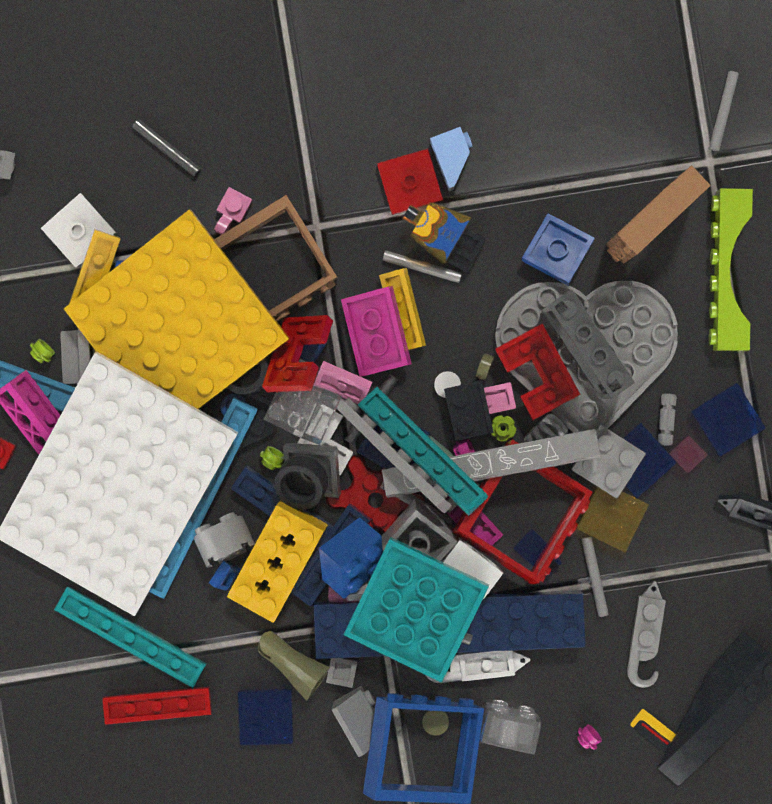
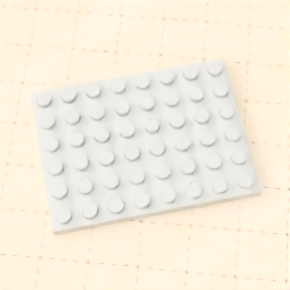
M95 352L1 524L0 540L135 616L238 432L108 357Z

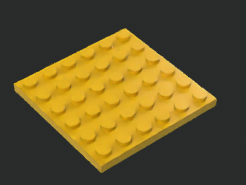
M190 209L64 308L96 352L108 357L197 409L204 406L290 339Z

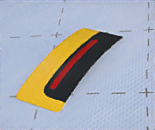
M644 709L638 713L630 724L665 753L676 735Z

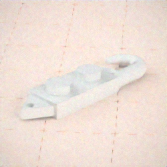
M515 651L459 653L455 655L450 665V671L446 673L442 683L514 676L517 670L530 661V658ZM521 658H524L525 661H524V662H520V659H521ZM426 675V677H427L429 680H431V681H433V682H436V683H441V682H439V681H437V680H435V679H433V678H431V677H429V676Z

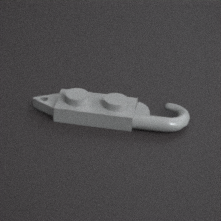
M653 581L641 596L638 595L630 643L627 674L630 681L635 686L641 688L653 685L659 675L655 671L650 679L642 680L637 674L639 661L651 660L658 653L666 600L662 599L656 581ZM653 586L656 587L655 591L651 590Z

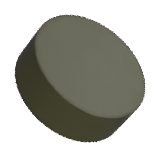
M487 353L483 355L476 373L477 379L486 381L495 356Z
M427 710L423 715L422 724L427 733L435 736L441 735L449 726V718L445 711Z

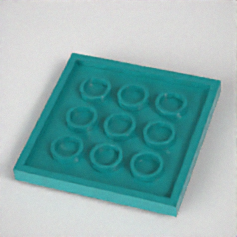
M390 537L346 628L344 636L442 683L489 588V584Z

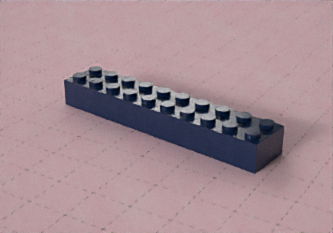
M580 590L487 594L466 632L473 635L470 645L461 642L457 653L586 647L583 593ZM315 602L316 659L386 656L344 636L359 602Z

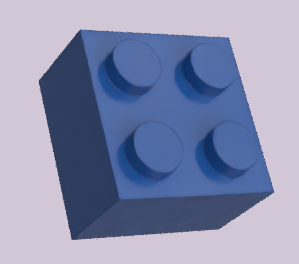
M359 517L319 547L322 580L343 599L351 593L357 592L371 578L382 556V536Z

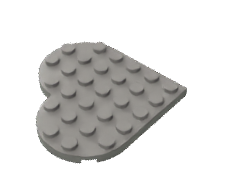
M636 281L610 282L596 288L587 296L563 283L544 282L527 286L517 292L505 304L498 317L495 331L496 347H499L543 323L581 394L551 410L555 416H558L572 433L597 429L599 424L608 429L665 370L675 354L678 343V324L670 304L658 291ZM570 290H573L635 382L612 399H601L541 312V310ZM549 311L548 313L550 314L552 319L555 318L553 312ZM531 360L510 371L529 391L543 384ZM602 384L598 385L602 392L606 391Z

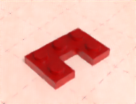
M328 315L284 318L281 328L290 339L273 351L262 388L267 392L312 391L319 367L314 362H299L304 345L326 344L333 320Z
M543 323L495 349L507 373L531 360L543 384L520 396L532 420L581 395Z

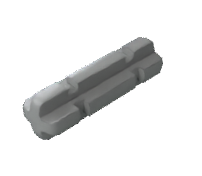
M665 393L661 396L663 409L660 408L659 430H661V433L658 434L659 445L671 446L673 444L671 432L674 431L676 411L674 406H676L677 399L674 394Z

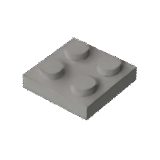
M599 424L596 434L601 457L575 462L571 470L613 497L618 498L646 453Z

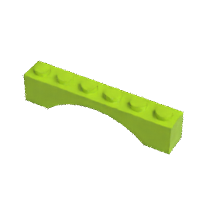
M720 188L716 191V195H712L711 210L715 211V222L711 223V238H715V249H711L710 263L715 265L714 275L710 277V291H714V302H710L709 315L710 318H714L713 329L709 330V344L713 345V351L750 350V322L743 315L735 300L731 286L730 263L736 239L744 225L752 217L753 189Z

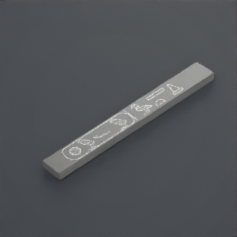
M596 429L452 456L450 458L473 481H479L600 458L601 455ZM416 463L410 464L414 469L418 467ZM397 467L382 470L387 498L421 492ZM431 478L427 480L432 487L436 485Z

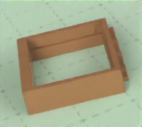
M691 165L605 244L609 248L607 252L612 256L611 258L616 262L621 261L624 264L636 256L711 185Z
M287 195L214 239L219 247L225 250L286 211L288 212L326 273V276L271 309L269 312L277 322L290 314L288 309L296 304L302 307L312 301L311 295L320 290L322 293H325L336 286L334 281L338 279Z

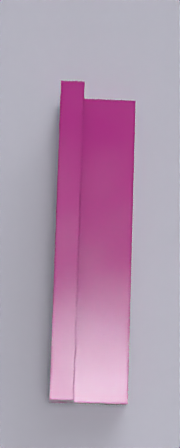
M25 370L0 388V404L39 455L44 447V444L39 440V436L43 437L47 442L61 415L28 371ZM5 391L9 392L14 399V403L4 394ZM23 415H26L28 417V419L30 420V424L26 423V421L23 419Z

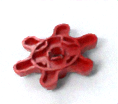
M359 455L351 456L346 465L347 470L352 476L351 486L346 490H341L339 498L326 497V502L332 509H346L348 504H352L372 519L369 526L373 529H380L385 533L409 506L397 497L387 498L385 490L381 489V484L384 481L382 470L396 466L388 460L382 470L373 471L368 468L363 457ZM375 492L380 493L384 500L383 504L377 508L371 507L368 503V497ZM411 493L412 495L416 496L417 498L425 502V496L423 495V493Z

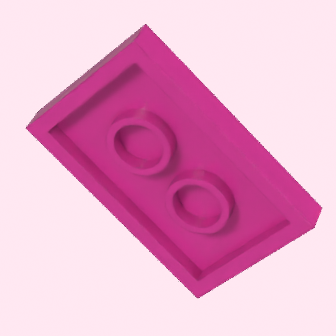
M393 286L341 299L360 377L412 364Z

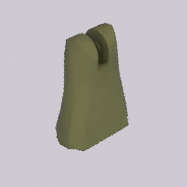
M272 631L265 632L261 636L257 647L258 652L274 664L296 690L308 700L323 682L330 667L296 651Z

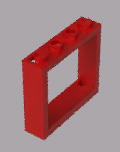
M512 439V440H510L509 442H507L504 446H509V445H514V444H519V443H517L516 441H514V440ZM554 466L534 471L572 495L574 499L531 571L470 532V529L503 476L482 481L479 487L488 495V498L469 516L463 512L452 533L530 584L543 582L545 577L551 572L549 565L552 560L557 559L563 552L565 546L562 543L567 536L570 537L576 530L578 523L575 521L580 513L584 514L589 508L590 500L588 499L593 493Z

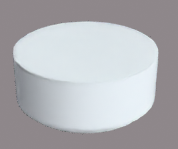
M448 371L439 374L434 382L435 391L443 398H446L445 388L461 385L459 377L455 373Z

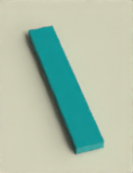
M378 387L372 390L358 404L359 408L421 467L468 516L488 498V495Z
M67 586L54 609L192 688L207 664L70 586Z

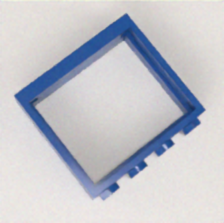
M388 693L387 697H377L363 794L376 801L471 804L484 708L473 704L474 700L468 698H459V702H452L451 698L436 696L435 700H427L428 697L412 695L411 699L403 698V695ZM393 708L463 713L453 786L382 783Z

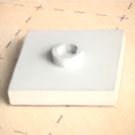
M81 193L41 227L44 233L77 269L83 264L94 229L112 235L117 234Z

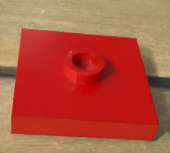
M428 149L377 163L392 215L406 212L409 206L416 209L443 201Z

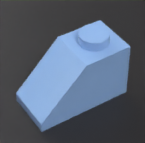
M461 127L430 138V144L448 191L454 190L469 157V148L473 147L468 133H463Z

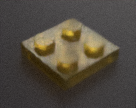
M597 486L590 499L589 508L583 514L577 529L626 553L649 504L624 492H621L619 497L615 498Z

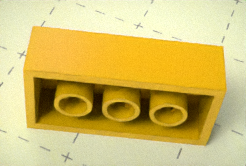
M280 500L227 597L274 623L328 524L301 509L292 508ZM288 534L294 536L292 542L286 539ZM276 557L281 559L280 564L274 562ZM263 580L269 582L267 587L261 584Z

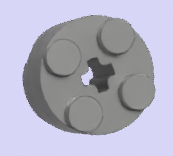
M232 512L219 518L221 523L214 526L205 524L195 529L197 535L194 537V541L207 568L213 567L211 561L218 560L219 564H221L223 561L231 560L247 552L245 546L248 544L251 548L254 547V540L243 516H237V514Z

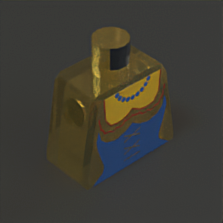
M431 202L425 212L410 205L403 216L404 220L416 226L411 237L444 265L471 220L467 215Z

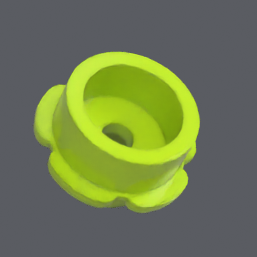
M38 339L35 344H30L32 348L30 354L35 360L40 363L51 361V357L55 352L45 341Z
M500 415L493 419L492 427L494 433H491V435L495 436L498 441H507L508 438H512L515 435V422L511 417ZM501 426H505L506 429L502 431Z
M268 446L264 452H260V456L263 458L261 462L265 467L275 470L283 465L284 454L278 449Z

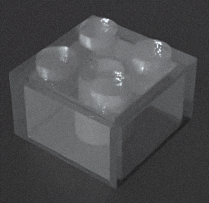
M313 384L312 391L276 392L263 420L302 439L320 445L342 396L316 384Z
M493 700V703L486 702L480 734L481 743L535 755L542 724L539 715L534 713L535 709L527 706H519V709L508 707L509 703L500 700Z

